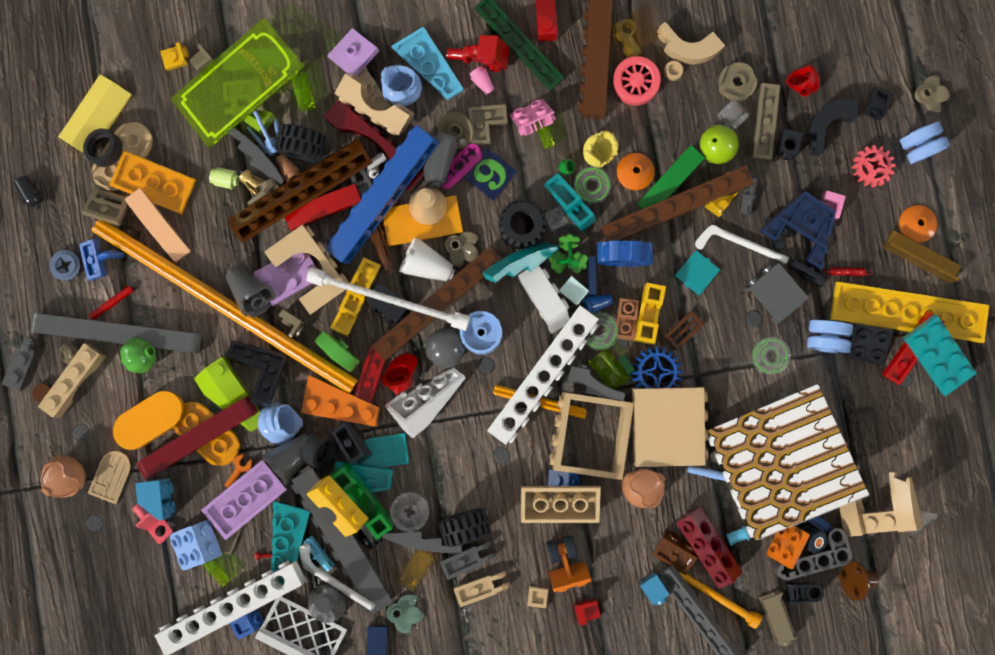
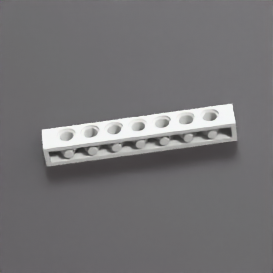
M578 307L487 430L505 445L508 442L512 443L518 435L516 430L519 426L523 428L530 418L527 415L531 410L533 412L537 410L541 404L539 399L542 395L547 396L553 388L550 384L554 379L558 381L563 375L564 371H562L564 365H570L576 357L573 355L576 349L581 350L587 342L584 338L588 333L593 334L599 326L596 324L599 320L583 307ZM575 325L583 326L584 333L582 335L574 333L573 328ZM564 340L572 342L573 347L571 350L566 351L562 348ZM557 355L561 358L559 366L551 364L550 359L552 356ZM541 371L549 373L550 378L547 382H542L539 379ZM530 386H535L538 389V395L534 398L529 397L527 394V389ZM518 402H524L527 405L524 413L516 411L515 406ZM508 417L515 420V426L511 429L504 426V420Z
M288 560L278 566L279 570L273 572L271 569L261 575L262 579L256 581L254 578L244 584L245 588L239 590L237 587L227 592L228 596L222 599L219 596L210 601V606L205 608L202 605L193 610V615L188 617L185 614L176 619L178 623L174 625L168 623L160 627L161 632L154 636L163 654L169 655L303 585L307 581L297 561L290 564ZM278 575L285 579L284 584L278 582ZM261 584L267 587V593L261 591ZM244 593L250 596V602L245 601ZM227 602L233 605V611L227 608ZM210 611L216 614V620L210 617ZM193 620L199 623V628L194 627ZM176 629L182 632V637L177 635Z

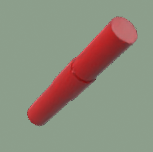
M130 285L91 312L89 317L94 321L134 292Z

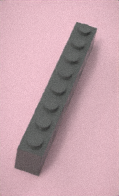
M311 467L293 478L291 486L296 494L300 493L303 498L301 503L305 510H310L313 517L311 519L316 528H321L323 532L321 536L327 545L330 543L333 551H331L336 561L340 560L343 567L341 569L346 578H351L353 590L375 604L373 610L370 611L373 615L391 604L393 598L355 534L345 537L333 524L337 518L335 513L327 507L318 508L307 496L308 491L321 480L316 469Z

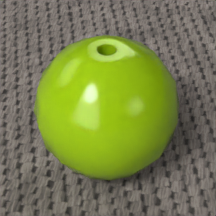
M714 125L706 129L701 135L699 142L701 154L707 161L715 164L729 162L737 154L739 148L738 136L735 131L723 125Z

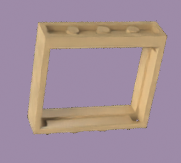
M562 392V396L559 397L557 404L560 407L559 415L555 417L557 430L556 434H553L552 437L554 451L549 457L551 469L623 480L634 403ZM570 400L621 407L611 472L561 465Z

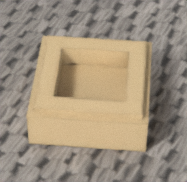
M529 586L527 606L547 608L549 588Z

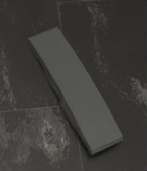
M232 126L226 129V132L231 137L240 142L237 148L253 158L250 162L253 168L281 185L286 183L273 163L252 141Z
M423 530L391 531L383 535L384 539L418 550L462 553V545L447 547L443 544L442 536L423 537Z

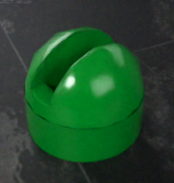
M565 159L559 163L558 170L563 175L572 174L575 171L574 162L571 159Z

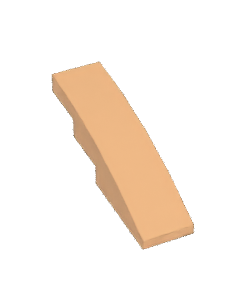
M141 188L124 199L175 263L191 252L172 225L164 218Z

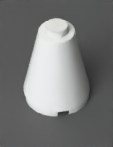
M415 237L407 249L406 257L401 263L399 272L446 282L447 279H452L455 270L452 269L453 264L422 240Z

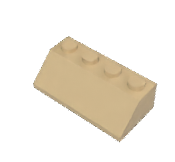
M521 486V523H599L601 487Z

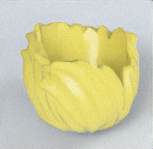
M605 130L604 132L601 131L591 135L587 139L583 148V155L589 165L598 168L610 163L614 156L618 155L619 144L614 134Z

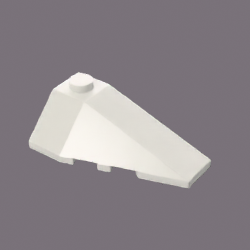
M452 368L433 377L432 381L425 385H422V383L417 385V389L406 393V391L402 392L388 402L385 408L400 427L414 438L428 427L465 380V376L455 368Z

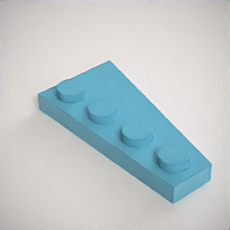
M424 27L391 46L397 54L447 101L464 91Z

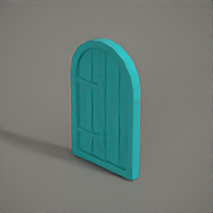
M405 433L372 437L364 441L372 456L361 462L362 464L377 467L409 464Z

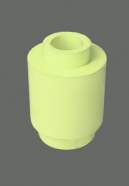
M217 167L211 170L209 181L214 186L234 189L239 184L240 176L237 175L235 170Z

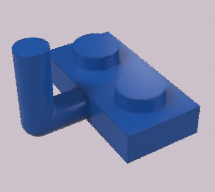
M91 239L79 244L87 281L107 276L103 260L107 258H123L125 256L122 250L101 252L98 239Z

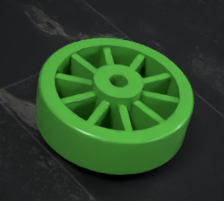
M325 330L315 339V343L333 361L340 364L347 371L352 372L360 363V360L348 350L349 346L341 339L338 341Z

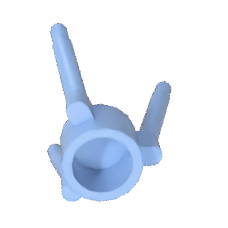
M254 111L256 120L266 138L264 143L250 126H247V129L265 154H268L269 157L279 154L274 148L276 144L275 137H269L258 112ZM274 119V127L277 137L279 132V125L277 119Z

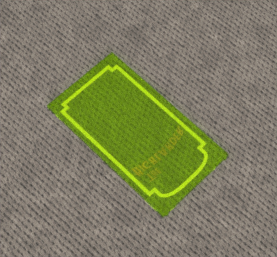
M263 18L170 99L203 140L206 147L210 149L305 66L268 23V20Z

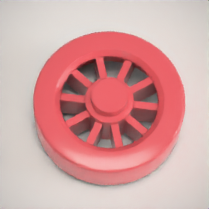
M632 56L623 60L617 66L612 79V86L616 96L622 102L633 106L643 105L651 101L657 94L661 83V76L657 66L651 60L641 56ZM635 65H642L639 72H636ZM630 66L632 73L627 70V68ZM646 67L649 72L642 74L643 68ZM652 75V80L645 79Z

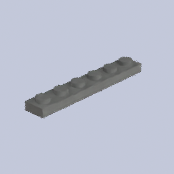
M674 565L661 570L657 574L658 578L717 655H741Z

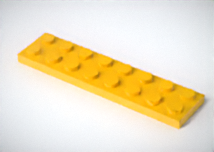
M835 282L830 320L911 332L925 312L929 311L945 321L944 326L953 339L984 343L989 305Z

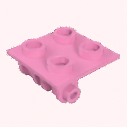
M543 99L535 100L529 106L518 108L509 114L510 118L519 128L518 131L521 136L533 133V128L535 131H538L535 124L536 121L540 129H542L543 126L546 127L553 124V121L556 120L553 114L554 111Z

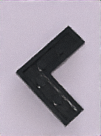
M232 340L226 354V360L261 369L250 402L270 407L288 355Z

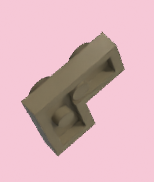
M506 104L468 107L469 120L474 130L471 144H476L477 146L491 145L489 126L508 124Z

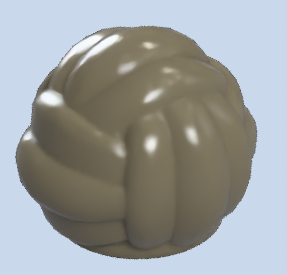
M65 343L60 347V356L64 363L69 364L79 351L75 344Z

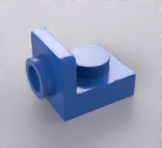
M255 609L229 624L239 640L261 628L264 620L258 609Z

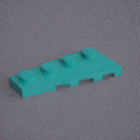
M273 501L271 569L273 572L279 570L278 566L288 560L290 564L294 561L298 562L299 547L302 546L311 514L310 510L306 511L304 508ZM278 575V582L284 584L285 579Z

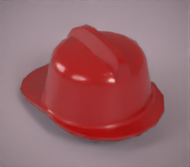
M410 353L397 356L392 360L382 376V384L389 387L396 395H400L402 391L409 389L413 383L412 374L418 363L417 358Z

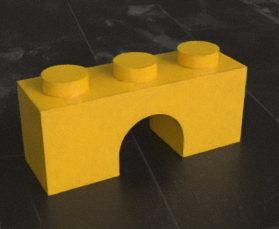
M652 283L644 285L633 341L655 344L659 326L658 316L663 305L666 286Z
M330 475L319 480L307 493V496L318 508L327 507L335 513L337 518L333 524L345 537L358 532L369 519Z

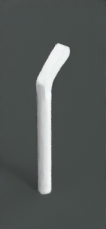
M714 225L708 227L695 241L696 248L700 250L704 248L711 235H718L784 264L789 259L785 255Z
M304 543L299 547L302 566L305 570L313 573L370 611L373 610L375 607L373 602L312 563L309 544Z

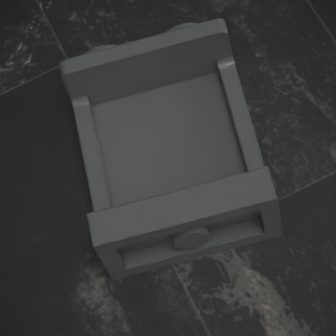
M771 263L762 270L764 274L760 278L755 276L748 282L750 286L746 290L754 294L772 315L771 319L777 324L790 315L809 297L779 263L774 266Z

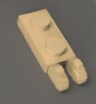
M501 571L491 576L487 575L454 587L459 606L462 607L496 595L497 592L511 587L509 582L494 587L493 581L506 576V572Z

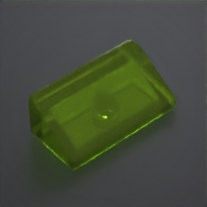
M290 71L289 74L299 109L302 112L315 109L306 73Z
M607 348L589 361L590 365L608 387L613 390L630 378Z

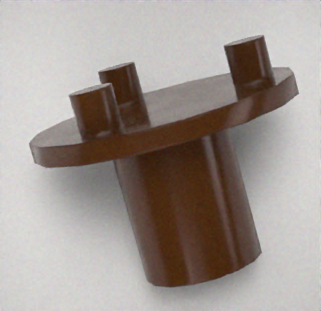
M850 561L844 565L841 574L838 575L844 593L854 601L865 599L869 589L876 588L879 583L876 572L867 571L861 563L856 561Z

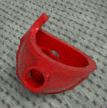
M808 64L789 74L786 78V84L805 97L818 91L821 79L816 68Z

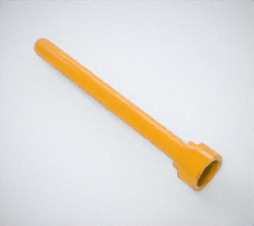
M679 571L688 584L745 618L749 626L754 629L759 626L763 618L761 614L756 611L748 612L687 573L685 575Z

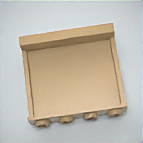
M704 387L632 388V403H634L632 412L633 465L635 467L705 465V460H708V449H705V441H708V431L705 429L708 413L705 410V402H707L708 397Z

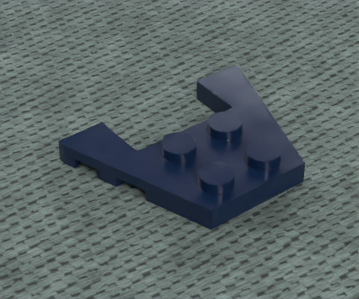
M803 191L762 227L759 232L776 241L784 226L787 225L815 243L805 261L822 270L824 267V256L828 250V238L832 232L836 211L811 194Z

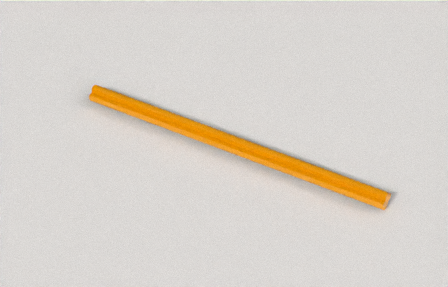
M97 220L96 225L92 227V232L347 393L350 394L359 380L261 318L252 317L251 315L245 317L237 303L110 223Z

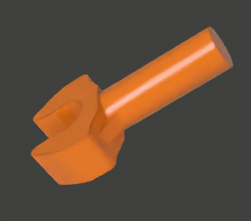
M245 454L234 458L235 470L224 484L227 488L236 482L242 472H248L252 469L253 460H249L246 466L241 465V460Z

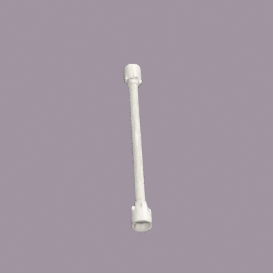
M313 267L309 269L307 275V282L319 286H323V284L335 285L377 300L380 299L403 308L406 307V309H413L416 312L444 319L452 324L451 327L467 331L471 316L458 312L447 314L442 311L433 310L426 306L414 304L364 287L362 288L352 283L336 280V278L326 275V271Z

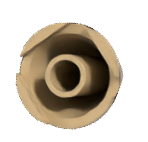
M424 187L418 189L410 198V214L420 224H436L446 214V199L435 188Z

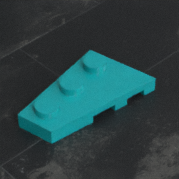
M336 461L334 471L345 462ZM350 464L371 492L391 489L394 469L364 464Z

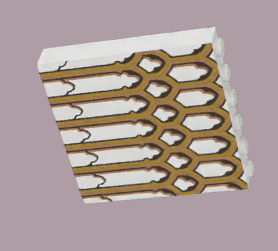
M818 384L708 430L710 434L708 441L711 447L715 446L718 452L715 454L718 464H723L725 469L722 472L727 483L731 482L733 487L730 490L734 501L738 500L740 503L739 513L742 519L746 518L749 524L746 529L750 538L754 537L755 540H760L869 496Z

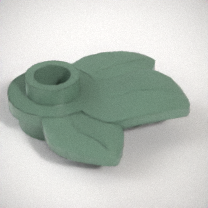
M403 595L397 603L389 605L386 610L388 620L395 623L396 629L401 633H410L411 624L419 623L425 617L424 613L415 607L417 595ZM399 610V615L394 617L393 612Z

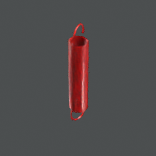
M830 267L828 272L829 275L840 276L871 275L866 274L865 268Z

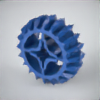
M658 346L654 347V352H652L650 347L647 348V355L644 351H641L640 355L643 358L641 359L636 356L635 360L639 363H632L633 367L637 368L632 373L636 374L637 378H633L632 382L639 381L635 388H640L641 386L643 388H652L645 383L642 375L652 378L654 388H660L663 376L671 375L668 384L662 388H671V386L678 388L679 385L675 381H682V378L677 377V374H683V370L677 371V367L682 366V364H675L674 362L678 359V356L671 358L673 351H669L666 355V348L663 347L661 352H659ZM653 357L652 367L642 370L645 361ZM659 357L665 359L671 369L663 368ZM656 367H658V370L666 373H661L656 378L655 375L647 372L656 370Z

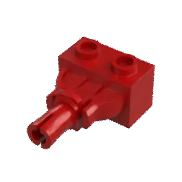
M480 35L478 45L448 48L447 58L449 60H463L466 64H470V62L483 63L490 71L500 72V70H507L510 48L499 36Z

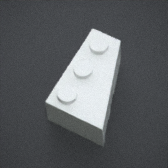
M538 266L531 272L526 270L519 274L518 277L522 286L540 312V316L547 323L551 334L564 327L570 319L567 311L569 306L564 298L560 299L557 295L560 292L554 283L550 284L548 281L550 276L546 269H541Z

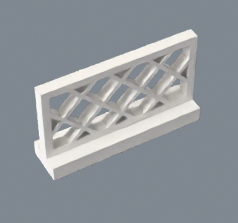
M280 596L273 603L255 638L287 655H320L318 648L326 645L330 647V655H335L347 629L334 622L326 623L332 626L326 628L325 623L322 622L324 629L313 633L310 621L316 619L308 618V615L312 616L309 610ZM281 600L287 603L289 612L278 615L276 607ZM275 611L276 617L271 618ZM297 611L304 612L307 621L296 624L293 613ZM290 614L293 625L283 629L279 617ZM277 619L280 630L271 632L265 629L269 621ZM308 623L311 634L300 637L297 626ZM294 627L297 639L289 641L285 638L283 631ZM336 628L342 631L337 640L330 642L327 630ZM325 631L328 643L317 646L314 635ZM312 636L315 647L308 650L303 648L301 639Z

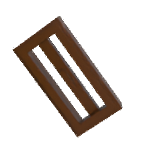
M691 310L663 337L669 341L675 350H678L704 323ZM692 316L693 319L679 333H677L673 338H671L670 335L673 334L688 318ZM697 321L699 324L676 344L675 341Z

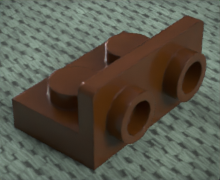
M667 529L663 532L661 540L652 552V556L669 566L674 565L678 571L685 575L698 558L688 541Z

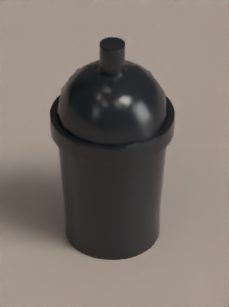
M27 176L17 178L13 184L20 194L22 202L29 207H36L39 210L41 193L37 191Z

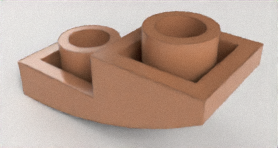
M619 299L616 339L634 340L639 300Z

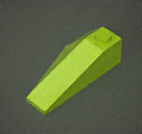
M221 357L205 367L194 378L203 394L223 410L246 396L251 398V394L225 357ZM257 404L254 405L258 413L241 423L250 432L258 428V416L261 410Z

